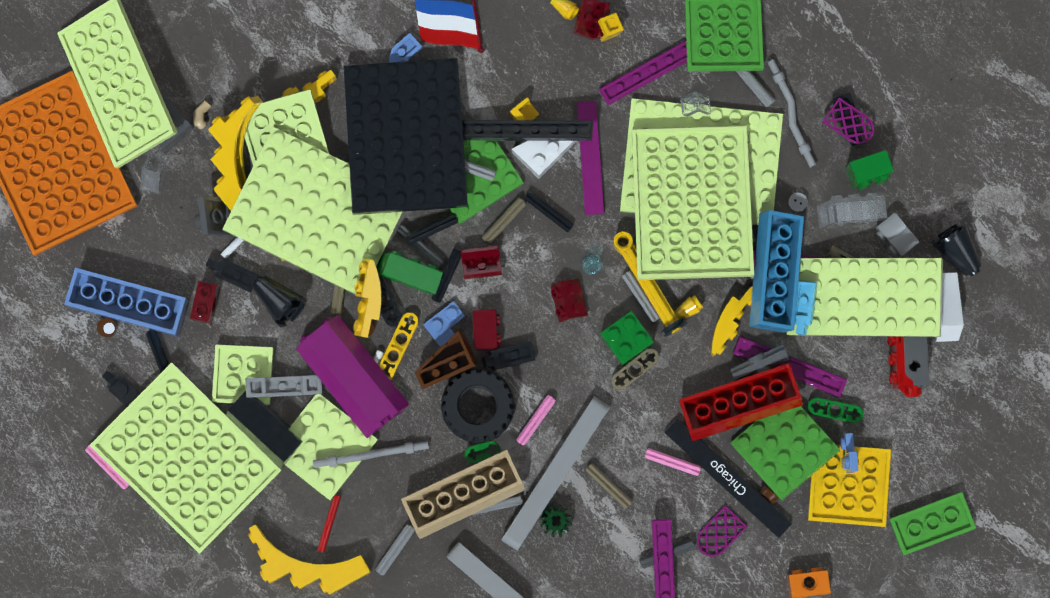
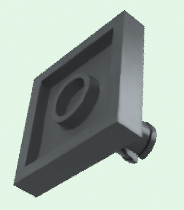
M198 197L200 215H196L194 220L200 219L195 224L201 227L202 235L233 236L222 230L231 212L221 198Z

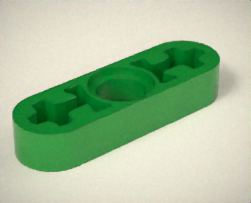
M813 398L807 404L808 412L814 416L848 423H857L863 418V410L856 405L821 398ZM817 401L819 406L825 407V403H828L826 414H823L824 410L822 409L814 412L811 404H815ZM832 405L840 407L841 412L838 416L831 415L830 407ZM844 407H847V412H852L856 409L859 417L853 420L851 415L846 414L845 418H842Z

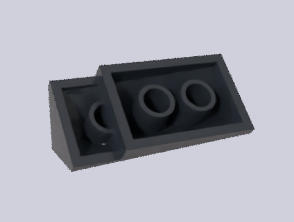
M246 391L227 410L226 416L280 469H283L303 442L289 430L291 426L258 398H246Z

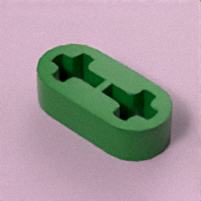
M495 441L473 445L466 449L465 458L469 463H479L494 456L491 453L484 454L483 450L489 449V445L493 444V447L498 448L495 451V455L501 452V448ZM472 449L475 452H482L481 455L476 456V460H473L472 457L468 458V454L471 453L470 450Z

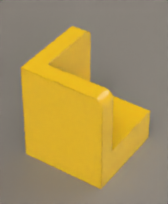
M617 13L598 20L604 34L600 39L601 42L618 36L624 30Z
M528 97L510 111V115L514 120H534L539 116V113L532 106Z

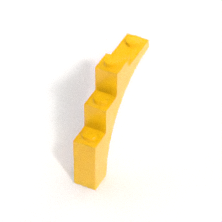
M259 96L245 98L241 102L242 106L239 109H235L227 116L216 117L212 121L213 125L208 129L221 145L214 151L215 155L210 160L224 175L217 180V185L213 190L231 211L247 180L243 163L244 137L254 112L263 102Z
M255 524L249 528V538L253 544L257 543L259 547L257 552L261 560H266L267 562L260 566L262 569L260 574L265 582L268 580L269 583H273L291 573L292 576L289 579L294 587L298 586L299 589H302L321 579L322 582L319 585L324 593L328 592L331 595L371 573L362 555L335 564L306 563L292 558L277 549L265 537L258 525Z

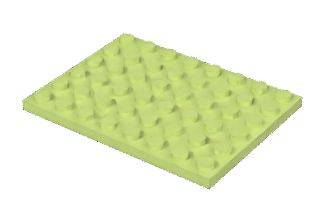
M632 98L620 212L635 213L632 129L747 126L751 220L753 226H758L760 213L768 210L774 211L783 114Z
M747 126L632 129L638 280L754 277Z
M273 127L222 230L356 294L354 288L359 280L360 263L363 261V258L372 259L375 266H377L402 212L353 215L349 164Z
M172 362L90 444L199 554L282 471Z

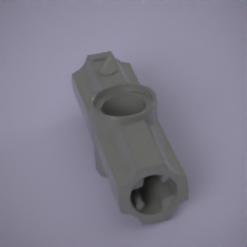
M780 345L765 353L762 352L749 358L747 362L733 367L730 371L735 381L770 370L772 367L789 360V357L783 345Z

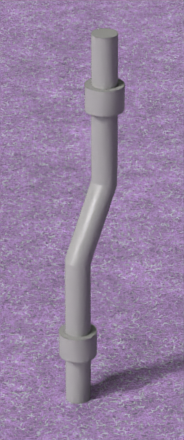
M773 59L767 63L774 75L775 83H778L787 101L789 127L799 145L798 149L801 155H804L811 168L817 164L810 152L809 144H806L797 126L795 100L785 82L786 78L783 72H780Z
M428 441L414 444L408 442L401 446L381 448L338 457L332 455L325 459L313 460L314 468L323 466L336 467L337 464L362 461L386 455L412 454L414 451L429 449Z

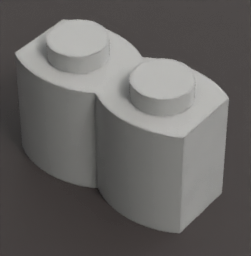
M893 213L876 227L878 231L876 232L877 237L882 242L886 241L890 246L888 250L894 257L898 256L901 258L919 243L918 239L896 213Z

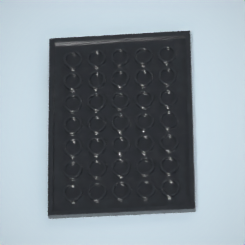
M458 58L344 66L352 214L362 215L468 207Z

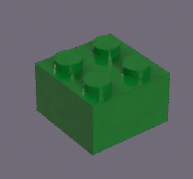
M887 150L851 161L845 168L852 189L858 188L859 191L869 188V185L875 182L877 185L887 182L894 172Z
M632 311L600 333V337L621 366H624L654 344V341Z

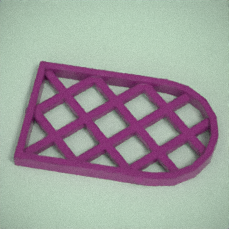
M838 98L822 122L854 144L867 143L874 134L872 120L841 98ZM839 102L840 108L834 109L837 103ZM841 102L848 107L842 108ZM849 109L851 116L844 117L843 110ZM852 110L857 112L859 115H853ZM840 111L842 118L835 119L834 112ZM831 113L832 119L826 120ZM861 117L862 123L855 125L854 118ZM845 119H852L853 125L846 126ZM842 120L843 127L837 128L836 121ZM828 122H833L834 127L828 124ZM865 125H871L872 131L866 132ZM863 126L864 133L857 134L856 127ZM848 128L854 129L853 135H848ZM844 129L845 135L838 130ZM864 135L865 141L859 142L858 136Z
M725 505L698 534V548L706 556H719L727 550L747 526ZM724 510V517H717ZM726 510H728L733 516L727 517ZM715 519V526H709ZM717 519H724V526H717ZM727 519H734V526H727ZM736 519H737L743 526H736ZM724 528L725 536H717V529ZM727 528H734V536H727ZM736 528H743L737 535ZM708 529H715V536H708ZM705 530V536H700L701 533ZM699 538H706V546H700ZM708 538H715V546H708ZM718 538H725V545H718ZM727 538H734V539L727 545ZM708 548H715V554H708ZM718 548H724L721 552L718 553Z

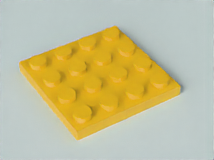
M836 445L840 452L811 476L808 521L886 527L891 449L854 446V451L857 452L858 472L846 473V469L842 468V458L845 457L844 450H841L840 445Z

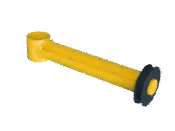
M623 231L617 233L614 237V248L625 259L666 327L661 331V333H665L663 337L678 332L688 323L684 322L685 317L678 319L655 280H638L637 253L632 236ZM625 238L629 243L627 246L622 247L618 244V240Z

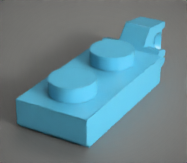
M798 281L795 315L796 334L806 336L808 326L812 324L817 290L816 282Z

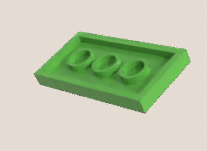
M962 492L889 519L903 556L976 529Z

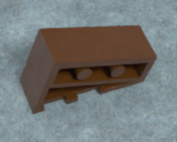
M462 328L415 371L422 390L478 364Z

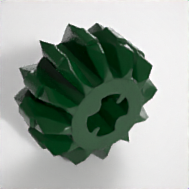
M551 505V513L544 509V513L548 517L540 516V519L546 520L547 523H542L540 526L545 527L548 525V528L544 531L545 534L553 530L551 537H555V531H558L559 537H562V529L566 533L569 532L564 526H572L571 522H566L567 519L572 518V515L565 517L564 515L568 512L567 508L561 513V505H558L557 511ZM553 516L561 518L560 526L557 527V524L556 527L552 525L553 520L551 518Z

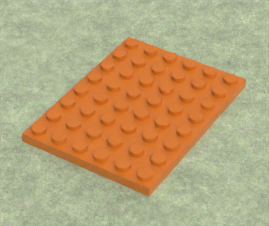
M73 71L0 105V187L33 256L47 251L138 206L120 168H115Z

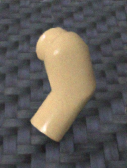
M205 100L193 112V124L199 129L206 127L207 122L204 120V114L211 108Z

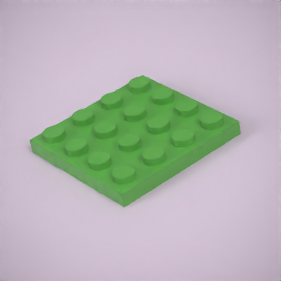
M684 0L687 72L763 71L761 0Z
M463 140L465 160L492 169L496 172L494 180L490 181L466 172L468 207L449 208L458 217L459 224H462L524 184L496 140Z
M801 406L755 421L731 442L735 450L781 501L840 452L836 444Z

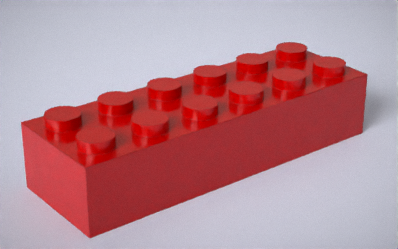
M789 363L679 399L692 442L803 406L802 397Z

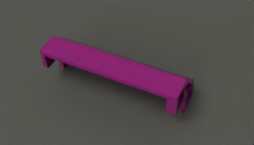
M337 315L332 319L328 317L321 323L322 326L312 334H306L299 340L301 343L296 350L364 436L369 438L378 432L388 421L401 414L410 404L340 316Z

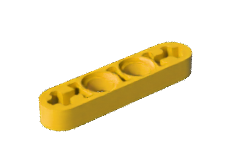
M414 313L403 315L379 364L383 371L387 367L384 364L385 361L395 365L394 369L390 367L388 370L390 374L388 378L390 380L394 377L418 327L419 321ZM413 317L415 324H411L408 328L411 333L400 330L401 326L405 328L407 325L405 319ZM401 333L407 336V341L404 344H399L396 341V337ZM389 352H398L399 358L396 361H390L388 359Z

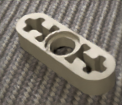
M646 349L618 371L611 380L613 388L624 390L656 365L659 360L657 351ZM647 353L650 355L654 354V362L648 361L645 363L647 368L644 369L643 364L638 359L641 358L643 362L647 358ZM637 364L640 366L641 371L638 375L630 373L629 368L631 365ZM626 370L628 376L631 377L632 380L629 381V379L626 378L623 382L624 386H617L615 384L617 382L616 377H624L625 374L623 373V371Z

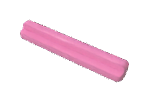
M546 396L517 437L516 441L522 446L528 442L554 405L556 400L552 396Z
M90 445L85 449L122 489L130 486Z
M650 448L647 449L645 458L695 476H698L701 470L699 465Z

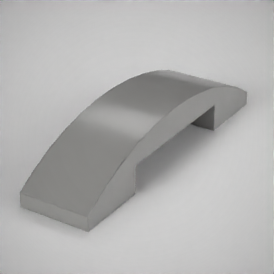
M317 375L245 378L246 398L322 394V382Z

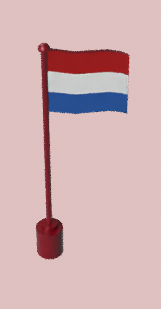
M415 0L421 41L435 45L464 46L477 49L479 53L485 51L482 47L475 0H472V5L456 1Z

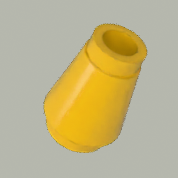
M551 0L550 2L565 19L572 20L579 11L577 4L569 0Z
M695 295L689 296L674 312L678 319L684 317L686 319L701 312L700 310L703 306Z

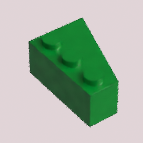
M397 251L381 255L376 267L378 276L391 279L392 282H399L428 294H436L443 272L438 271L439 267L431 264L424 266L420 264V260L412 257L408 260L403 258L404 254Z

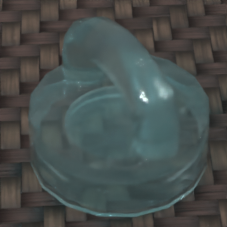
M591 255L581 261V266L586 274L593 275L599 272L602 263L597 256Z

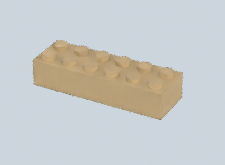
M505 450L401 500L416 534L421 539L520 493L525 488L508 451Z

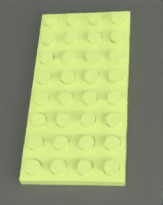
M121 0L107 1L57 33L115 168L122 167L178 133Z
M800 258L798 281L817 283L813 321L811 326H808L806 336L941 337L943 259ZM796 324L794 330L787 332V335H798L796 334Z

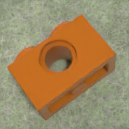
M822 567L811 568L809 573H803V569L791 571L792 575H787L790 598L831 594L828 570L823 571ZM806 577H811L814 581L811 588H807L804 585Z

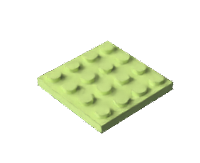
M311 89L262 102L254 112L246 130L245 140L253 166L273 127L330 154Z
M316 394L289 429L303 442L286 463V466L331 501L361 461L337 464L336 467L323 466L314 468L313 460L325 459L332 455L338 457L367 452L372 449L378 439L373 435L366 438L349 416L321 394Z

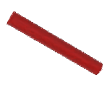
M333 496L317 551L325 552L341 499L340 496Z

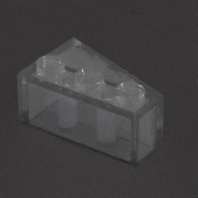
M877 193L866 194V197H860V194L849 195L848 198H842V195L832 196L831 200L816 206L819 229L835 224L837 226H843L848 223L861 224L877 222L888 218L885 196H877Z

